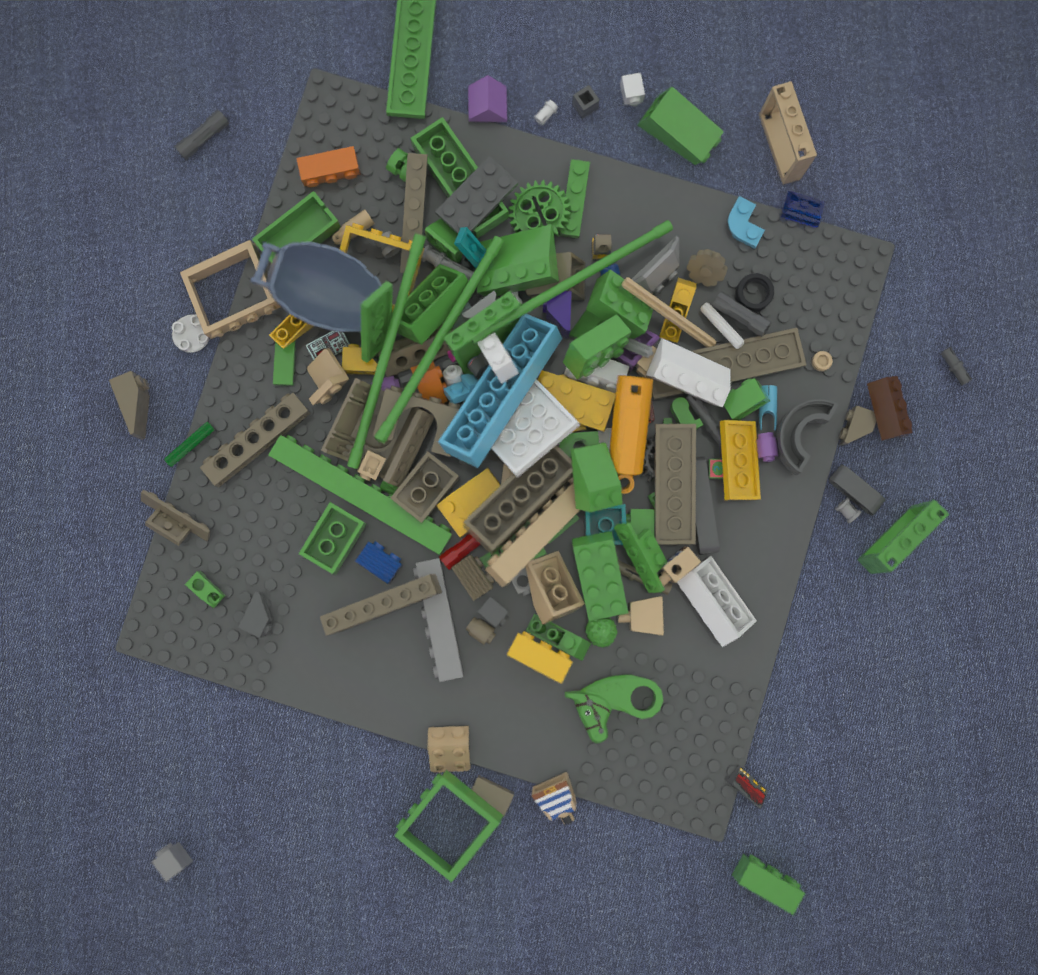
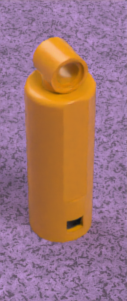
M618 375L609 453L619 480L622 478L629 480L626 487H621L622 494H627L634 488L633 475H641L643 473L654 381L651 378ZM631 385H638L637 393L631 392Z

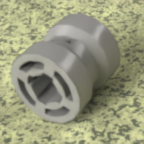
M388 231L383 233L382 235L390 237V234H392V232ZM375 240L377 246L381 247L382 254L386 259L396 255L401 250L399 247Z

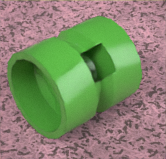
M398 148L389 158L386 170L395 176L400 175L399 178L406 182L408 153Z

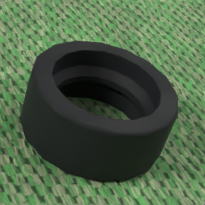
M751 273L739 282L735 291L736 300L749 310L759 312L765 309L772 301L774 286L767 276L760 273ZM750 282H758L766 290L765 299L758 304L750 303L744 297L743 290Z

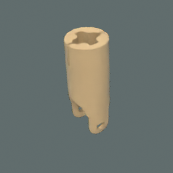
M365 209L344 223L340 230L333 235L332 239L335 244H341L346 225L360 224L364 226L363 230H367L374 225L373 220ZM352 233L351 239H354L358 235Z

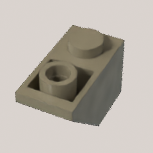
M860 406L849 409L845 417L847 421L846 427L842 428L839 439H841L840 445L844 446L873 432L876 424L874 411Z

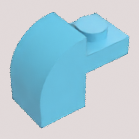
M472 374L461 375V382L444 388V395L450 402L455 404L466 401L479 379Z

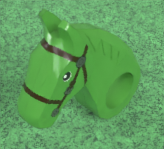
M631 674L605 677L594 681L580 691L565 692L566 698L574 700L582 723L590 739L595 743H602L608 738L606 725L612 709L645 719L653 717L659 712L663 703L662 690L654 681ZM640 686L649 687L653 693L652 704L644 710L634 708L631 703L632 692Z

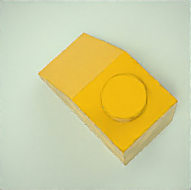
M349 344L348 347H343L342 368L346 374H375L377 363L373 358L367 363L361 360L360 345Z

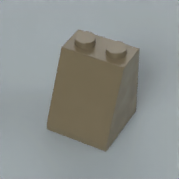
M572 252L556 253L559 282L525 290L527 295L531 298L536 297L585 269V262ZM585 280L566 290L572 291L571 300H585Z

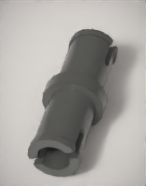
M948 347L940 353L949 366L948 370L954 373L961 386L972 380L963 366V361L958 359L952 347Z

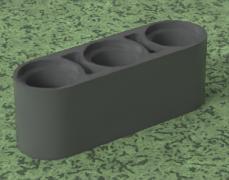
M840 465L828 480L836 489L871 516L886 501L879 492L844 465Z

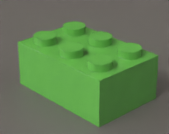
M610 269L597 278L586 309L604 322L617 314L632 331L629 338L635 339L647 331L654 309L624 289L622 282L625 279Z
M616 314L572 341L563 363L577 380L583 376L588 377L594 372L595 368H602L611 358H618L623 354V349L628 344L632 331Z
M330 502L299 554L326 571L337 575L367 524Z
M743 854L732 874L740 885L794 915L805 894L800 889L801 884L796 882L794 878L788 875L783 877V874L778 869L769 864L765 867V864L752 854L749 857Z

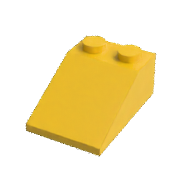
M487 468L436 506L458 536L462 537L469 533L464 528L463 522L501 484L490 469Z

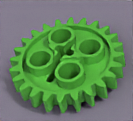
M535 180L532 187L527 183L526 190L520 187L522 193L515 192L514 194L517 199L510 200L514 206L508 207L509 211L512 212L508 217L512 220L510 224L512 227H515V233L543 226L533 202V197H536L547 225L552 224L554 234L559 237L558 230L565 231L563 224H569L566 218L571 217V213L568 211L571 209V206L567 204L569 202L568 197H564L566 195L565 191H560L559 185L553 188L551 181L546 186L544 180H542L541 185H538ZM543 197H549L547 202H541ZM525 205H532L529 210H523ZM550 214H557L554 219H548ZM532 222H539L536 227H530Z

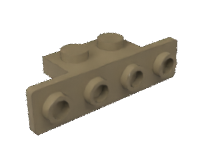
M142 490L141 501L155 510L145 522V526L180 546L190 532L205 541L209 540L210 530L205 524L198 523L189 514L176 510L171 503L163 502L156 494Z

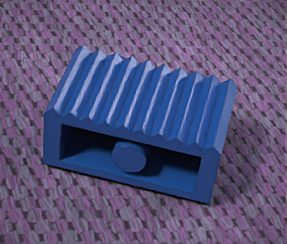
M376 541L373 544L368 542L355 562L385 583L390 584L403 565L399 562L401 558L392 552L390 555L383 551L385 547Z

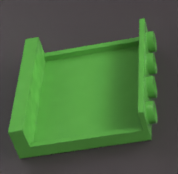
M510 291L444 337L463 374L473 375L467 367L468 362L482 352L478 344L473 345L471 341L521 306L520 302ZM520 318L495 331L502 345Z

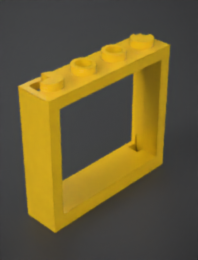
M353 223L352 226L346 225L339 249L347 254L352 233L410 251L412 240L406 243L401 241L402 237L390 234V237L382 235L383 231L371 228L370 232L363 230V225ZM423 248L419 257L408 296L413 292L425 248Z

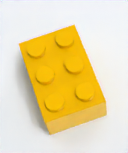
M525 631L522 634L517 633L507 655L562 683L572 664V661L569 659L570 655L561 650H558L557 653L551 650L552 646L542 640L540 643H537L533 640L534 636Z

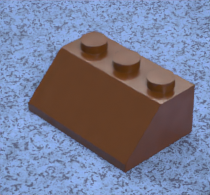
M898 376L885 377L867 383L881 440L902 438L912 434V423L908 417L907 404L903 398L902 385Z

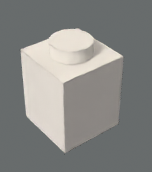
M641 73L622 76L620 85L624 105H639L643 102L645 96Z

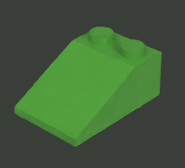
M602 442L571 449L576 509L594 512L621 505V483L606 443Z

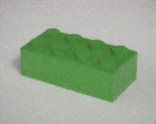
M439 264L408 296L397 333L421 345L428 340L431 334L446 320L467 285L468 279L465 274Z
M612 531L573 538V549L588 620L592 621L627 614L628 609Z

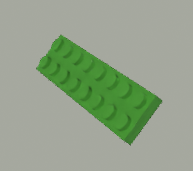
M397 0L386 108L387 116L425 119L436 0Z

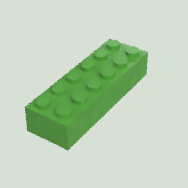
M443 117L410 138L412 147L417 154L428 155L427 169L448 198L478 168ZM503 202L472 232L477 239L509 218V211Z

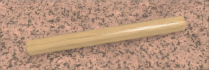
M627 277L622 282L624 289L704 346L711 347L716 345L713 337L632 279Z

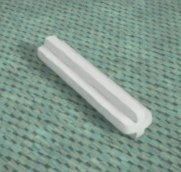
M705 303L701 307V312L736 349L744 345L742 337L710 303Z

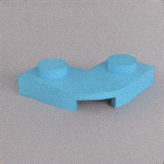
M739 196L728 216V226L736 240L755 249L765 230L748 222L756 204Z

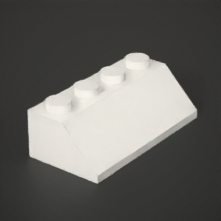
M661 338L646 376L711 405L723 407L731 389L730 369Z
M712 556L702 561L677 582L722 647L738 639L757 622Z

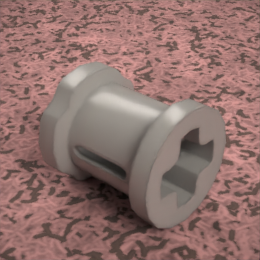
M848 497L840 502L835 510L843 514L847 519V523H851L861 514V511L857 510L849 502L850 499Z

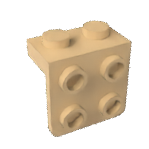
M329 348L324 349L307 367L308 373L319 388L309 398L312 405L318 403L326 404L349 380Z
M468 726L428 728V753L430 770L432 772L441 773L445 772L446 769L449 772L470 770Z

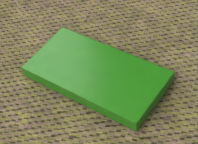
M388 281L361 303V360L366 363L382 350L391 320L392 284Z

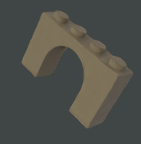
M391 385V388L385 389L373 433L374 436L388 417L403 388ZM414 392L403 412L411 407H422L429 410L437 422V432L431 452L451 457L450 454L444 451L438 441L460 410L461 405L449 402V405L443 404L439 398L430 396L429 399L422 398L421 393ZM400 417L395 423L388 440L394 439Z

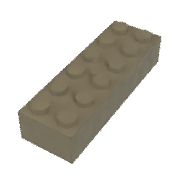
M556 445L520 476L516 477L513 473L463 522L464 528L493 555L573 477L572 459Z

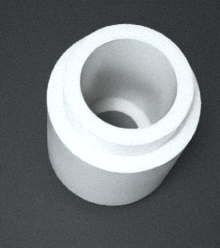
M450 365L443 371L447 387L461 382L463 371L460 366Z

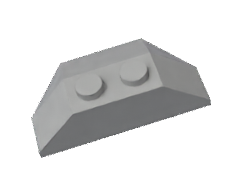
M675 236L632 280L651 294L655 293L657 295L664 288L663 283L667 279L671 281L678 274L679 238Z

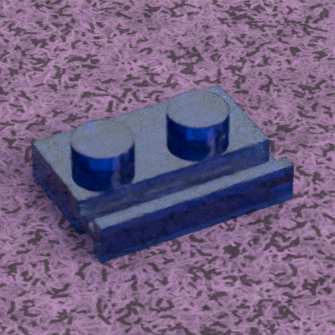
M788 190L781 217L818 228L825 201Z

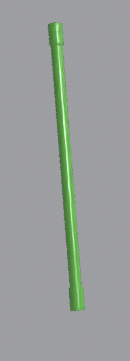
M669 220L664 221L646 234L523 303L516 310L473 339L471 343L475 345L493 332L618 260L673 231L671 222Z
M416 233L412 240L409 258L358 433L347 466L358 469L361 462L364 444L417 263L426 240L425 236Z
M494 236L485 255L388 417L376 433L374 438L379 442L385 444L394 429L395 423L443 345L444 337L450 333L491 262L503 246L504 240L502 238Z

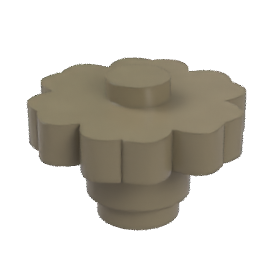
M709 249L699 250L697 255H691L688 262L689 277L695 283L702 282L706 287L716 286L718 281L724 280L727 273L726 260L718 252Z

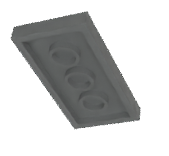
M489 156L435 211V214L457 234L460 228L467 227L473 232L516 188L518 182Z

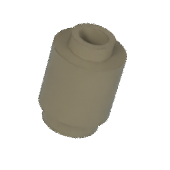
M474 617L465 629L469 632L468 635L483 645L486 642L490 644L496 636L494 633L495 628L481 618L477 619Z

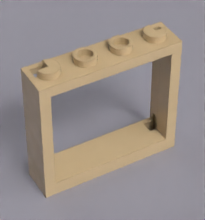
M792 81L772 87L759 113L783 185L801 180L817 156ZM770 115L771 118L766 120L765 116ZM803 150L804 156L800 157L798 152Z
M251 240L180 272L202 330L210 339L217 336L222 337L228 331L238 330L241 328V325L255 322L259 317L265 314H272V311L281 307L272 298L269 290L264 288L268 299L212 325L209 324L194 283L251 257L257 270L261 256L257 246ZM265 269L262 281L266 282L268 273Z

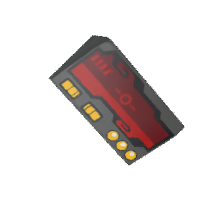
M738 766L727 782L754 806L761 809L768 790L741 766Z

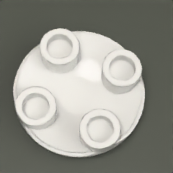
M197 314L184 316L172 325L173 342L184 352H197L203 349L209 342L210 338L204 334Z

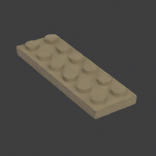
M655 424V539L658 544H696V424Z

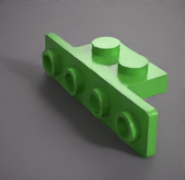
M630 523L616 524L614 529L649 593L663 592L665 588L657 572L667 563V560L651 529H644L637 536Z

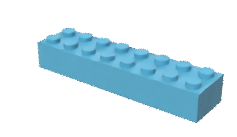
M528 314L521 316L503 343L504 349L519 374L501 384L489 364L438 441L447 454L476 468L480 466L561 342L562 337L557 326Z

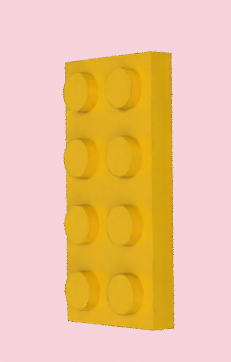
M543 370L540 372L538 381L580 425L605 432L616 393Z
M720 421L724 499L760 500L756 421Z

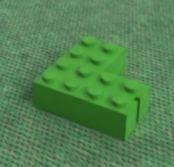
M313 191L252 240L261 252L264 249L262 247L264 242L279 248L290 243L300 242L321 244L339 230L341 226L336 217L326 208L322 200ZM271 252L268 260L271 264L276 254Z

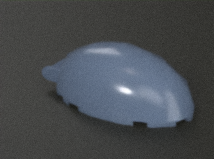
M314 242L290 243L281 248L269 243H263L262 247L264 249L255 276L251 278V283L268 289L272 298L287 313L309 325L335 332L361 331V303L382 285L378 277L370 273L361 261L338 248ZM273 252L276 254L265 282L262 281L270 254Z

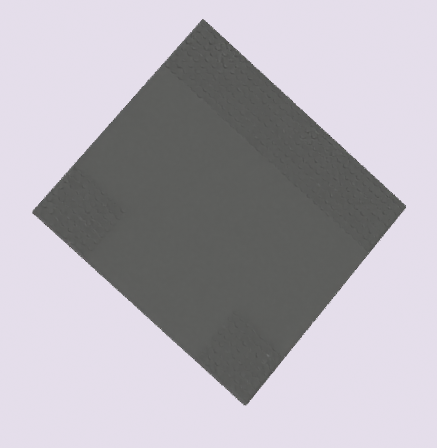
M312 69L256 235L314 191L326 208L336 217L341 227L365 209L374 222V225L369 227L367 231L371 232V228L383 231V233L391 231L393 235L402 237L406 182L399 178L400 175L395 176L386 170L387 162L398 148L406 153L417 154L412 147L410 138L443 117L477 167L490 156L518 182L516 188L502 201L507 209L510 206H514L510 201L511 199H517L514 193L521 194L520 187L526 190L527 183L531 187L534 186L535 180L538 185H541L542 180H544L546 186L551 181L553 188L559 185L560 191L564 190L566 194L571 159L590 162L579 238L560 236L561 230H558L559 237L554 234L556 253L572 252L585 262V268L600 260L592 259V238H594L595 234H611L612 253L651 231L657 225L669 220L673 226V231L651 241L613 263L619 266L622 278L629 277L632 279L677 236L679 238L678 274L671 281L667 279L663 283L664 288L657 295L653 293L655 297L669 306L678 278L694 282L689 277L690 271L687 269L691 255H697L699 250L706 249L720 253L725 258V265L728 268L724 280L718 281L716 286L708 287L704 286L702 282L697 283L696 291L686 317L687 320L713 337L716 345L729 343V341L701 312V307L705 303H710L713 307V303L720 292H724L736 300L735 291L739 282L751 273L763 274L771 280L774 286L772 301L765 309L754 313L772 322L766 334L793 328L798 329L806 366L755 378L761 386L768 385V395L769 385L777 386L776 430H774V417L768 413L762 417V430H760L759 409L739 420L756 421L757 435L773 432L774 437H776L777 428L783 417L790 410L805 401L825 399L836 402L839 405L830 421L826 424L808 423L802 429L800 435L801 445L811 455L802 473L798 475L791 473L783 465L779 456L775 457V461L763 462V459L758 457L760 500H725L723 479H709L719 539V552L699 555L696 544H658L666 560L671 558L682 547H689L701 562L712 556L757 620L738 639L722 647L678 583H672V588L668 595L662 592L649 593L644 584L635 580L630 581L629 577L621 574L628 611L629 602L662 597L664 635L630 631L629 623H618L617 615L609 617L614 620L617 629L614 642L608 647H598L592 644L585 633L589 620L586 605H583L574 613L551 621L591 643L583 661L570 655L569 659L572 661V664L562 683H559L507 655L517 633L522 634L523 631L526 632L534 613L538 615L533 605L531 593L525 596L522 593L518 595L512 581L501 587L492 577L494 583L491 584L493 589L473 601L452 568L448 570L441 561L464 677L439 682V678H435L433 666H436L435 658H431L429 647L432 646L431 638L427 639L425 627L428 626L427 618L423 619L421 607H424L423 601L326 636L320 620V616L415 580L413 568H416V563L438 559L439 554L270 457L268 454L275 443L219 488L214 486L200 469L203 465L202 462L207 457L216 455L222 445L231 443L234 440V436L240 431H246L253 420L261 419L266 415L265 411L271 406H277L283 396L288 393H294L311 414L286 433L284 437L286 438L287 435H290L298 440L297 445L303 447L305 444L315 450L313 454L320 457L322 454L332 460L330 464L335 467L340 464L348 469L347 474L353 477L355 474L360 475L357 469L347 466L348 461L321 451L355 378L371 384L374 375L346 374L349 380L342 386L339 392L335 393L329 402L323 405L321 403L312 405L309 398L319 388L307 371V367L313 362V358L306 345L332 331L314 326L296 339L294 386L273 385L275 341L269 334L289 315L280 307L272 311V314H265L259 317L255 322L241 325V328L238 330L224 333L220 338L187 438L206 422H209L214 427V431L178 462L165 503H171L181 513L189 514L194 521L205 524L210 530V538L208 541H205L190 532L180 546L154 532L116 644V651L427 750L429 727L468 726L471 764L534 784H541L567 772L576 797L718 842L723 841L737 795V790L727 780L738 766H741L743 769L745 767L838 445L839 435L843 428L894 251V244L746 199L756 204L748 222L765 230L754 249L736 240L728 226V216L739 196L494 122H469L468 114L426 102L425 119L387 116L388 90L319 69ZM354 146L361 175H357L354 179L343 178L338 179L335 183L324 182L319 183L316 187H304L299 173L297 158ZM428 169L423 236L425 237L426 227L440 219L435 214V211L448 199ZM533 197V202L536 206L543 226H546L547 223L541 212L536 197ZM543 197L541 202H547L549 197ZM525 205L523 210H529L532 205ZM550 214L548 219H554L557 214ZM508 218L478 238V241L493 239L494 236L502 237L514 234L515 227H512L510 224L512 220ZM532 222L530 227H536L539 222ZM334 234L321 243V245L324 244L338 249L341 244L337 245L332 239ZM359 235L354 239H350L347 254L361 261L370 273L378 277L382 285L386 281L392 284V304L395 305L404 273L400 272L401 250L396 255L386 259L382 254L381 247L377 246L375 240ZM426 237V240H425V243H424V247H423V248H425L427 245H431L434 250L440 252L438 249H436L432 244H430V243L427 241V237ZM257 247V249H258V251H259V254H260V256H261V255H262V252H261L260 249ZM251 257L247 258L228 317L268 299L263 287L250 282L256 273ZM421 260L420 274H417L413 291L435 269L433 264ZM466 260L465 262H469L470 270L474 269L471 262ZM269 261L266 266L267 273L269 272V268L271 266V263ZM600 271L585 280V300H571L570 332L586 311L596 280L601 276ZM758 282L748 283L743 290L745 299L750 303L758 304L765 299L766 290ZM476 289L473 297L470 298L474 303L478 302V299L481 298L477 296ZM525 290L518 291L522 304L532 299ZM543 304L526 313L550 323L546 319V313H542ZM714 308L742 339L760 336L728 314H724ZM653 310L647 330L659 336L665 317ZM683 330L681 331L678 343L672 342L689 351L707 348ZM343 332L349 344H357L361 347L360 332ZM561 335V342L545 365L548 368L546 372L556 375L564 374L566 366L563 360L570 343L575 340L571 336H569V339H565ZM396 336L395 341L400 340V337ZM659 338L657 344L654 346L656 349L660 343L661 338ZM820 351L828 352L833 360L831 367L823 372L815 370L811 362L813 356ZM340 352L335 357L342 367V352ZM373 357L374 361L378 364L379 358ZM611 358V360L619 362L616 358ZM636 367L631 372L628 370L627 376L642 377L636 371ZM395 375L394 378L399 379L400 387L403 388L399 375ZM444 377L440 378L441 383L445 382ZM745 380L731 383L730 390L738 389ZM631 385V392L637 393L638 385ZM684 393L653 400V397L651 398L647 438L650 437L654 441L655 424H663V418H672V424H677L671 413L670 405L676 398H686L689 394ZM465 401L457 403L461 405L460 408L462 407ZM702 401L716 422L732 420L725 406L718 407ZM614 405L606 428H612ZM689 405V410L694 420L699 419L696 413ZM418 407V408H420V409H422V410H424V411H426V412L432 414L429 410H427V409H425V408H422V407ZM283 410L281 417L283 419L289 417L290 410ZM434 417L405 477L406 479L428 451L460 477L449 493L443 498L444 500L487 468L490 469L501 484L504 462L499 458V461L484 462L476 468L470 464H460L459 459L452 455L449 457L431 452L437 432V422ZM274 422L267 423V431L273 430ZM703 425L696 430V457L704 456L708 469V459H722L721 446L718 447L710 433L705 431L706 428ZM586 427V430L580 432H593L597 430ZM252 435L250 439L251 443L254 444L258 442L259 435ZM575 443L573 445L574 449L584 447V445L581 443ZM242 446L237 447L235 450V455L240 456L243 453ZM655 446L651 448L650 452L655 453ZM648 458L651 468L655 471V461ZM223 459L220 462V468L223 469L228 465L227 459ZM642 474L633 475L634 488L631 492L622 494V504L626 505L627 514H629L630 509H655L648 495L655 492V478L649 482V474L644 477ZM378 476L376 480L371 478L368 481L365 479L364 483L370 487L374 484L380 488L383 478ZM627 478L620 479L621 487L628 485L629 480ZM382 490V492H381L382 494H384V495L387 496V497H388V495L390 494V493H387V492H385V491H383V490ZM330 502L367 524L337 575L326 571L299 554ZM437 506L429 514V517L434 519L432 523L437 526L443 524L451 529L449 533L453 536L443 553L468 535L459 537ZM541 507L536 513L540 514L544 509ZM579 510L576 515L580 519L550 544L547 543L544 549L547 553L546 555L559 551L584 601L572 543L573 538L585 536L584 511ZM376 541L385 547L383 550L385 553L390 555L392 552L401 558L399 562L403 565L390 584L385 583L355 562L368 542L373 544ZM480 544L463 559L469 555H472L473 558L476 556L481 558L488 551ZM615 546L617 559L634 567L624 546ZM675 565L671 568L672 573L677 572ZM482 566V567H481V570L483 571V573H484V574L488 573V572L485 570L486 568H485L484 566ZM660 569L657 572V575H659L663 571ZM201 570L225 595L215 608L201 600L185 585L197 571ZM522 575L517 578V584L520 587L528 585L529 581L526 576ZM255 591H260L264 594L272 617L270 623L272 628L269 634L264 635L262 638L238 628ZM490 596L509 612L506 615L509 619L502 627L499 624L497 627H494L477 612ZM474 617L477 619L481 618L495 628L494 633L496 636L490 644L487 642L485 645L481 644L468 635L469 632L465 630ZM534 636L533 640L540 643L541 639ZM554 646L551 648L556 653L560 650ZM613 675H636L652 680L662 690L663 696L660 711L653 717L640 719L628 713L612 709L606 725L608 738L602 743L592 742L577 712L574 700L565 697V692L580 691L594 681ZM640 686L632 692L631 703L634 708L644 710L652 704L653 693L649 687Z

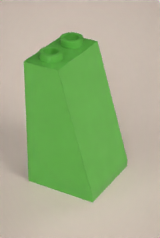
M672 86L658 95L637 124L644 131L694 165L701 162L704 163L710 157V150L722 140L720 136L724 132Z

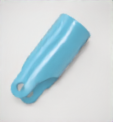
M764 385L762 388L770 402L759 408L760 430H762V417L767 413L773 415L774 430H776L777 386L769 385L768 395V385Z

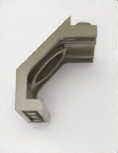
M355 378L321 451L346 461L349 460L371 384ZM380 390L364 444L361 462L367 450L385 457L386 460L378 476L383 478V481L399 487L403 483L432 424L434 415L418 407H411L405 410L400 416L394 439H387L385 444L376 440L373 435L385 392Z

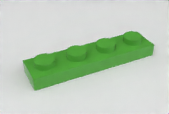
M571 159L566 197L569 199L567 204L571 206V209L568 210L571 213V217L566 218L569 224H563L565 231H560V236L579 238L590 162Z

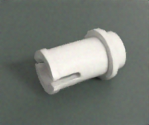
M551 100L545 102V106L534 116V119L542 126L552 114L557 112L558 107Z

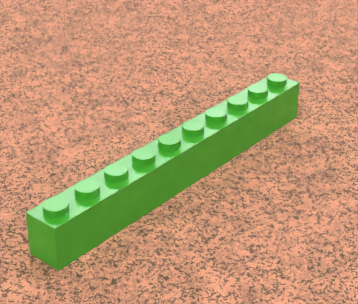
M282 435L279 436L268 454L270 457L439 555L443 553L453 536L449 533L450 528L443 524L435 525L432 523L434 519L429 516L421 523L390 499L391 494L388 497L382 494V489L372 484L370 487L364 483L365 479L355 474L353 477L347 474L348 469L340 464L335 467L330 464L332 460L322 454L320 457L313 454L315 450L305 444L303 447L297 445L298 440L290 435H287L286 438Z

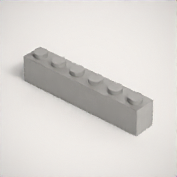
M438 558L416 563V568H413L415 580L429 574H436L442 590L441 594L423 600L424 607H421L423 619L427 618L428 626L425 627L427 639L431 638L432 646L429 647L430 656L435 658L436 666H433L434 676L439 678V682L464 677L441 560Z

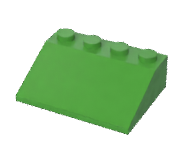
M546 225L500 237L504 240V244L479 282L477 292L486 297L495 291L496 296H500L509 291L513 293L559 282L553 225ZM492 239L481 241L480 243L487 249Z

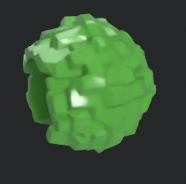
M607 617L588 621L585 633L593 645L604 648L614 642L617 629L614 620Z

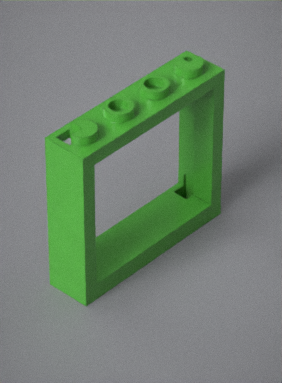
M936 500L912 505L857 561L870 574L892 572L949 513ZM890 559L895 562L892 566L887 563Z
M446 769L442 776L438 773L431 783L434 786L430 790L426 788L419 798L422 801L419 804H413L408 811L410 816L407 819L404 817L396 826L399 830L395 837L452 882L500 824L504 815ZM442 785L488 820L486 825L452 866L407 830Z

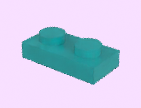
M467 227L460 228L454 244L471 264L477 268L486 253V249Z

